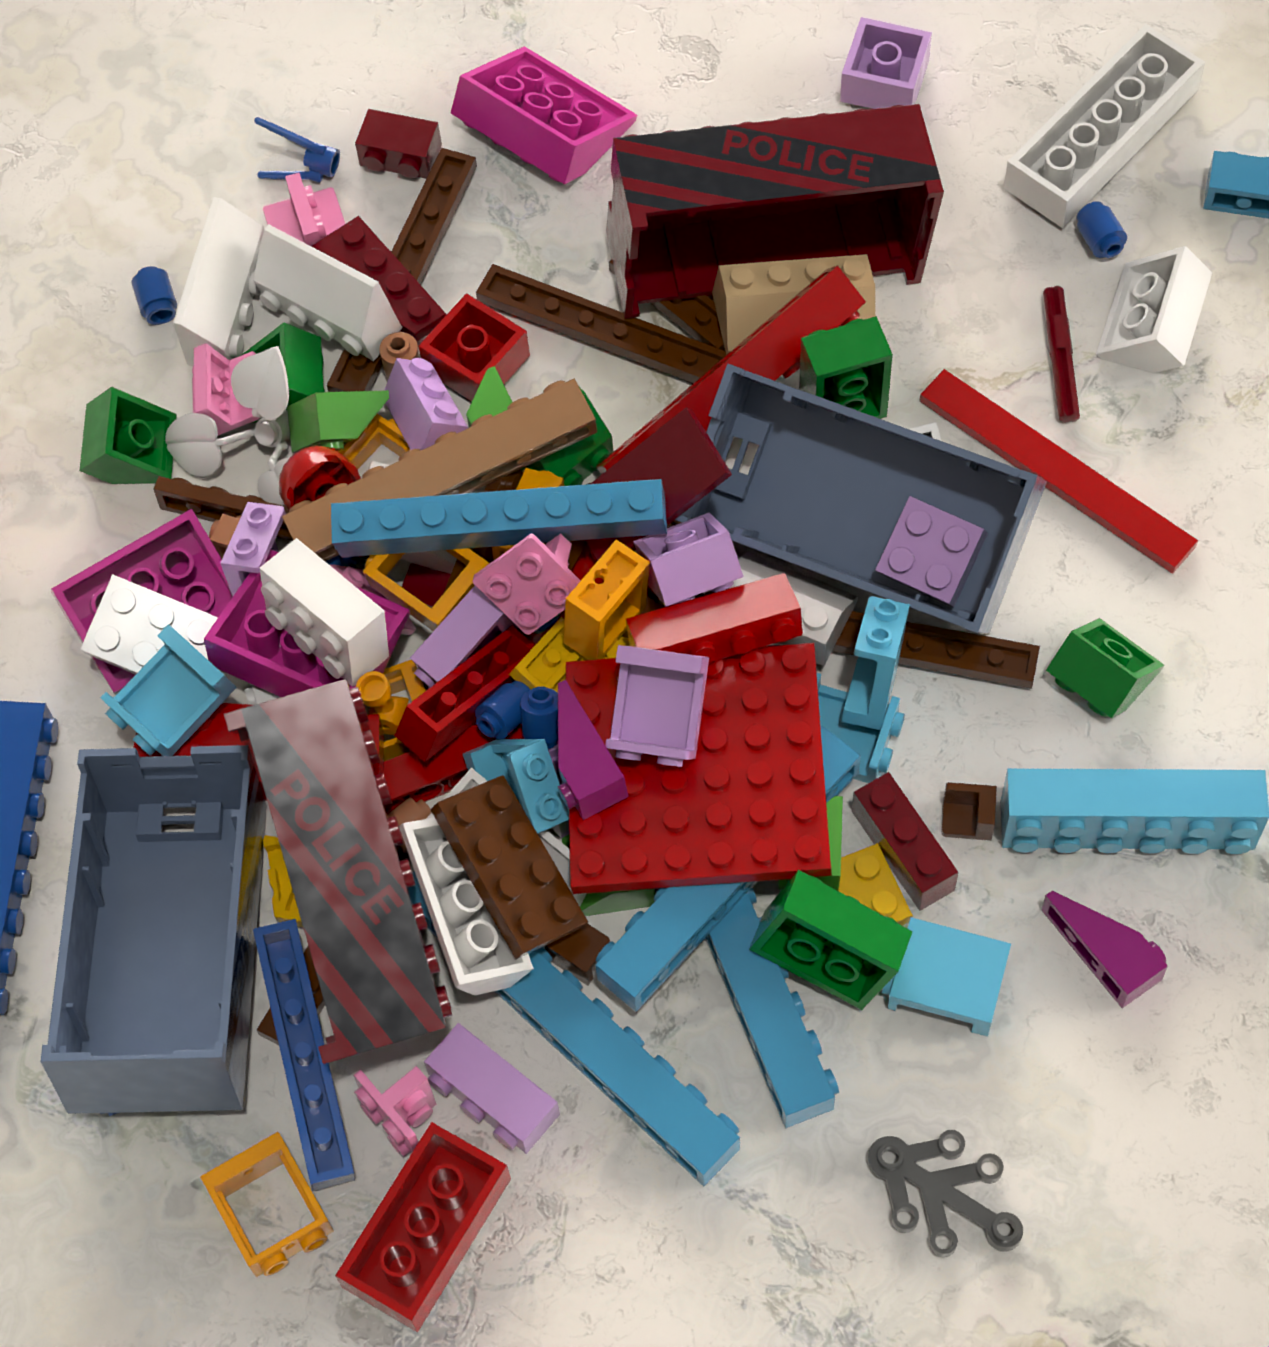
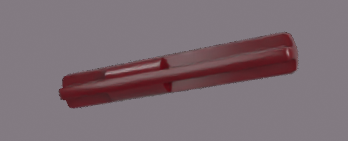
M1061 286L1047 287L1043 291L1049 353L1052 360L1059 420L1062 423L1076 422L1080 418L1064 289Z

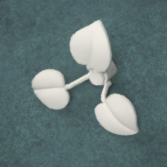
M276 346L244 358L234 367L231 376V386L236 400L242 406L252 408L253 417L261 418L257 422L256 427L224 438H217V425L211 417L201 413H188L177 418L168 427L165 442L170 454L186 472L194 476L203 477L215 473L221 466L223 457L219 446L255 436L260 444L267 447H275L268 461L271 470L261 474L258 478L260 497L266 502L283 506L284 503L279 495V475L290 457L283 458L278 462L277 460L282 451L288 448L285 441L290 439L288 412L286 410L289 400V387L283 357L279 347Z

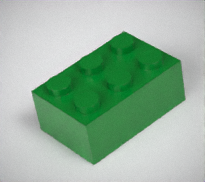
M877 316L864 320L855 319L844 326L830 330H817L808 336L802 337L799 390L879 419L887 417L893 354Z
M798 870L765 909L749 950L863 1010L899 972L913 931L898 924L894 919L883 916L868 908L857 899L846 896L822 883L820 879Z

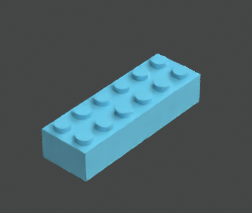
M1007 768L1000 800L1002 848H1013L1014 851L1021 853L1033 852L1038 848H1055L1056 851L1061 853H1072L1080 850V848L1097 849L1102 853H1116L1122 849H1140L1143 853L1154 854L1160 853L1165 849H1182L1185 853L1199 854L1208 849H1225V852L1230 854H1243L1250 850H1255L1269 820L1265 770Z

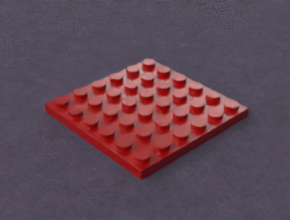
M814 643L765 646L744 654L733 655L709 663L696 759H683V767L658 764L657 755L644 753L641 755V761L615 757L616 749L607 748L625 778L629 797L585 820L582 819L576 807L569 809L570 876L573 894L791 879L798 870L814 877L832 876ZM616 658L566 662V681L605 744L606 739L611 737L621 663H616Z

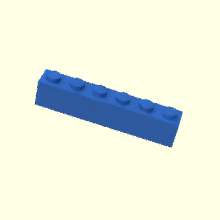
M296 919L254 928L253 933L311 1189L316 1191L355 1181L329 1063L323 1064L318 1046L324 1045V1040Z

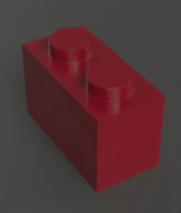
M368 109L355 146L360 166L374 171L384 170L399 173L409 178L419 177L427 179L439 154L442 142L438 122Z

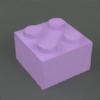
M861 17L842 71L840 101L872 109L887 108L894 105H914L929 63L932 32Z
M909 496L875 570L886 577L954 607L988 533L981 527Z
M710 513L667 528V534L648 535L633 541L637 554L650 562L648 586L666 607L695 599V595L708 590L711 592L726 590L734 584V580L744 577L729 531Z

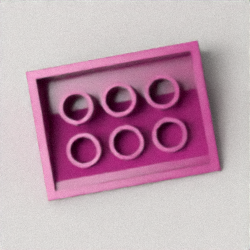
M525 46L460 75L450 112L462 120L466 126L478 130L491 138L495 144L507 148L520 156L522 161L536 166L547 173L551 179L563 184L584 175L613 145V138L621 137L634 124L638 116Z
M192 509L51 588L52 595L82 644L112 574L216 617L220 616L232 599L230 588L220 564L222 559ZM91 656L113 693L122 689L136 675Z
M271 549L265 563L278 552ZM250 572L204 637L208 660L217 669L279 697L344 680L341 677L339 679L334 678L325 669L322 661L313 653L306 654L303 652L291 634L285 629H276L268 621L265 615V599L261 592L262 581L260 573ZM355 586L385 611L389 657L373 670L383 674L410 615V610Z

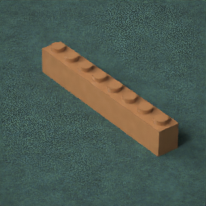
M575 378L567 382L563 380L556 381L548 385L543 390V393L531 399L527 397L520 398L512 402L507 407V410L495 416L491 414L484 415L476 419L471 424V427L459 433L448 432L436 439L435 444L421 451L420 449H413L399 457V461L385 468L383 466L371 468L358 481L349 485L346 483L335 485L322 498L313 502L309 500L299 502L289 509V513L283 515L282 518L293 540L297 538L321 559L327 561L340 555L332 544L331 503L471 493L597 433L596 419Z

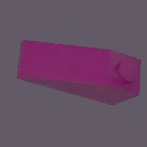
M564 680L558 683V764L563 784L557 786L567 808L576 807L582 819L585 820L629 796L623 774L567 681Z
M1053 890L1045 895L1041 909L1042 912L1121 1008H1124L1162 981L1168 965L1166 964L1165 954L1155 942H1148L1140 932Z

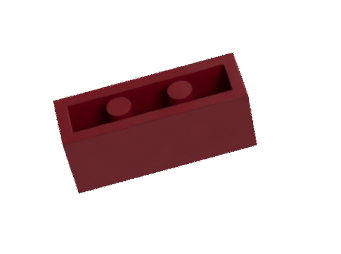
M889 772L853 792L852 813L873 844H879L889 867L919 911L955 891L959 872Z

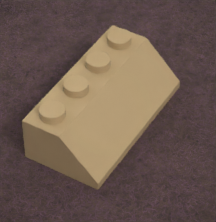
M867 254L719 265L712 294L726 355L821 273L837 265L866 301L857 310L860 313L858 319L864 320L875 317V283Z

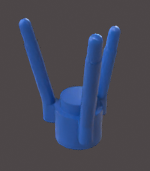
M260 117L254 119L257 125L307 148L303 164L309 167V171H259L257 173L259 178L285 179V176L300 173L302 180L321 183L323 175L328 177L335 175L340 161L339 149L313 142Z

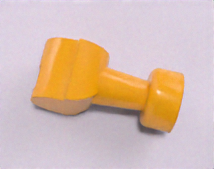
M377 671L367 672L358 679L356 687L359 688L364 704L370 707L369 714H380L384 734L395 735L409 699L391 696V686L384 674Z

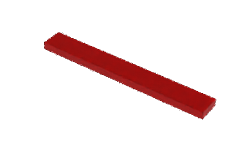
M943 369L920 394L921 403L1018 469L1038 475L1047 481L1045 486L1047 489L1173 574L1196 548L1198 543L1196 538L947 370Z

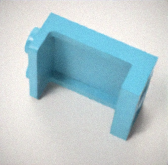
M874 596L869 597L855 645L854 655L858 656L841 722L881 730L896 678L910 604Z
M168 624L157 635L165 645L116 696L112 697L105 692L100 697L110 707L105 714L122 730L128 725L131 726L138 733L133 738V741L150 756L155 751H158L162 756H173L237 688L220 670Z
M817 673L820 725L861 755L859 773L854 779L870 783L877 779L879 771L884 773L888 771L893 749L887 747L891 735L899 737L905 717L904 713L899 712L900 698L891 697L881 730L841 722L848 692L821 685V674Z
M496 739L463 753L468 771L470 768H473L487 781L504 775L537 833L569 820V811L558 791L557 786L560 784L545 739Z
M910 917L907 929L913 932L899 972L884 986L882 994L890 995L888 1009L896 1011L899 1004L973 1024L972 1033L988 1037L1011 943Z

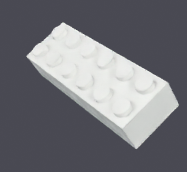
M1145 24L1007 161L1004 189L1063 228L1199 90L1205 61Z

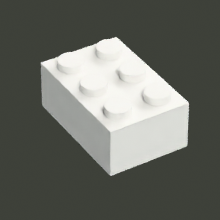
M297 538L259 568L262 581L261 592L265 599V615L268 621L276 629H285L291 634L303 652L306 654L313 653L322 661L325 669L334 678L339 679L341 677L347 679V682L354 687L362 675L373 671L389 657L385 611Z
M112 574L80 650L89 656L137 674L165 645L157 635L169 624L208 660L204 637L218 617Z

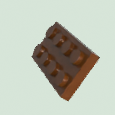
M504 775L437 802L430 809L515 959L575 932L588 923L587 918Z

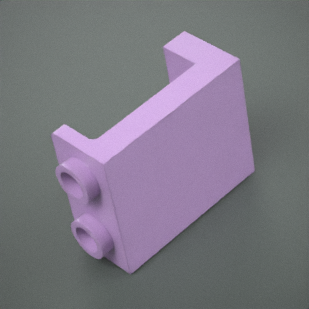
M247 502L220 563L232 597L250 572L260 573L259 568L265 564L271 549L279 552L275 538L283 522L282 516L286 515L283 506Z
M618 645L616 663L621 664L611 737L606 739V748L616 749L615 757L641 761V755L644 753L657 755L658 764L683 767V759H696L709 657Z

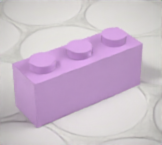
M396 358L384 390L389 391V399L385 404L411 450L420 449L421 451L434 445L436 439L448 432L459 433L468 429L465 420L432 363L421 358H413L412 360Z
M457 1023L424 1061L428 1075H430L428 1077L429 1084L446 1097L449 1093H452L462 1101L460 1108L475 1122L480 1123L484 1119L494 1127L493 1135L510 1150L517 1146L527 1154L560 1115L556 1100L460 1023Z

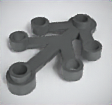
M956 1130L943 1132L939 1139L907 1145L902 1139L894 1136L879 1138L872 1144L868 1153V1164L871 1171L877 1177L887 1182L893 1206L891 1221L897 1231L909 1233L917 1227L919 1220L917 1208L910 1204L908 1200L906 1179L921 1189L932 1234L930 1248L935 1255L939 1257L952 1255L958 1243L956 1233L948 1226L943 1203L986 1229L987 1241L994 1249L1007 1252L1019 1245L1023 1236V1225L1017 1216L1009 1212L996 1214L954 1188L955 1186L979 1181L988 1184L997 1182L1001 1178L1004 1169L1000 1157L988 1153L982 1155L977 1163L929 1172L916 1164L917 1162L940 1156L948 1160L959 1158L964 1151L965 1139ZM949 1138L955 1139L959 1143V1149L949 1151L944 1147L943 1142ZM886 1151H893L898 1155L899 1160L896 1163L889 1164L883 1160L882 1155ZM986 1162L994 1163L998 1172L994 1175H987L982 1171L981 1166ZM901 1211H908L912 1214L914 1220L912 1223L904 1225L898 1221L897 1214ZM1003 1222L1009 1223L1013 1227L1014 1233L1010 1236H1003L998 1232L997 1226ZM940 1235L948 1236L952 1241V1246L948 1249H941L936 1245L935 1239Z

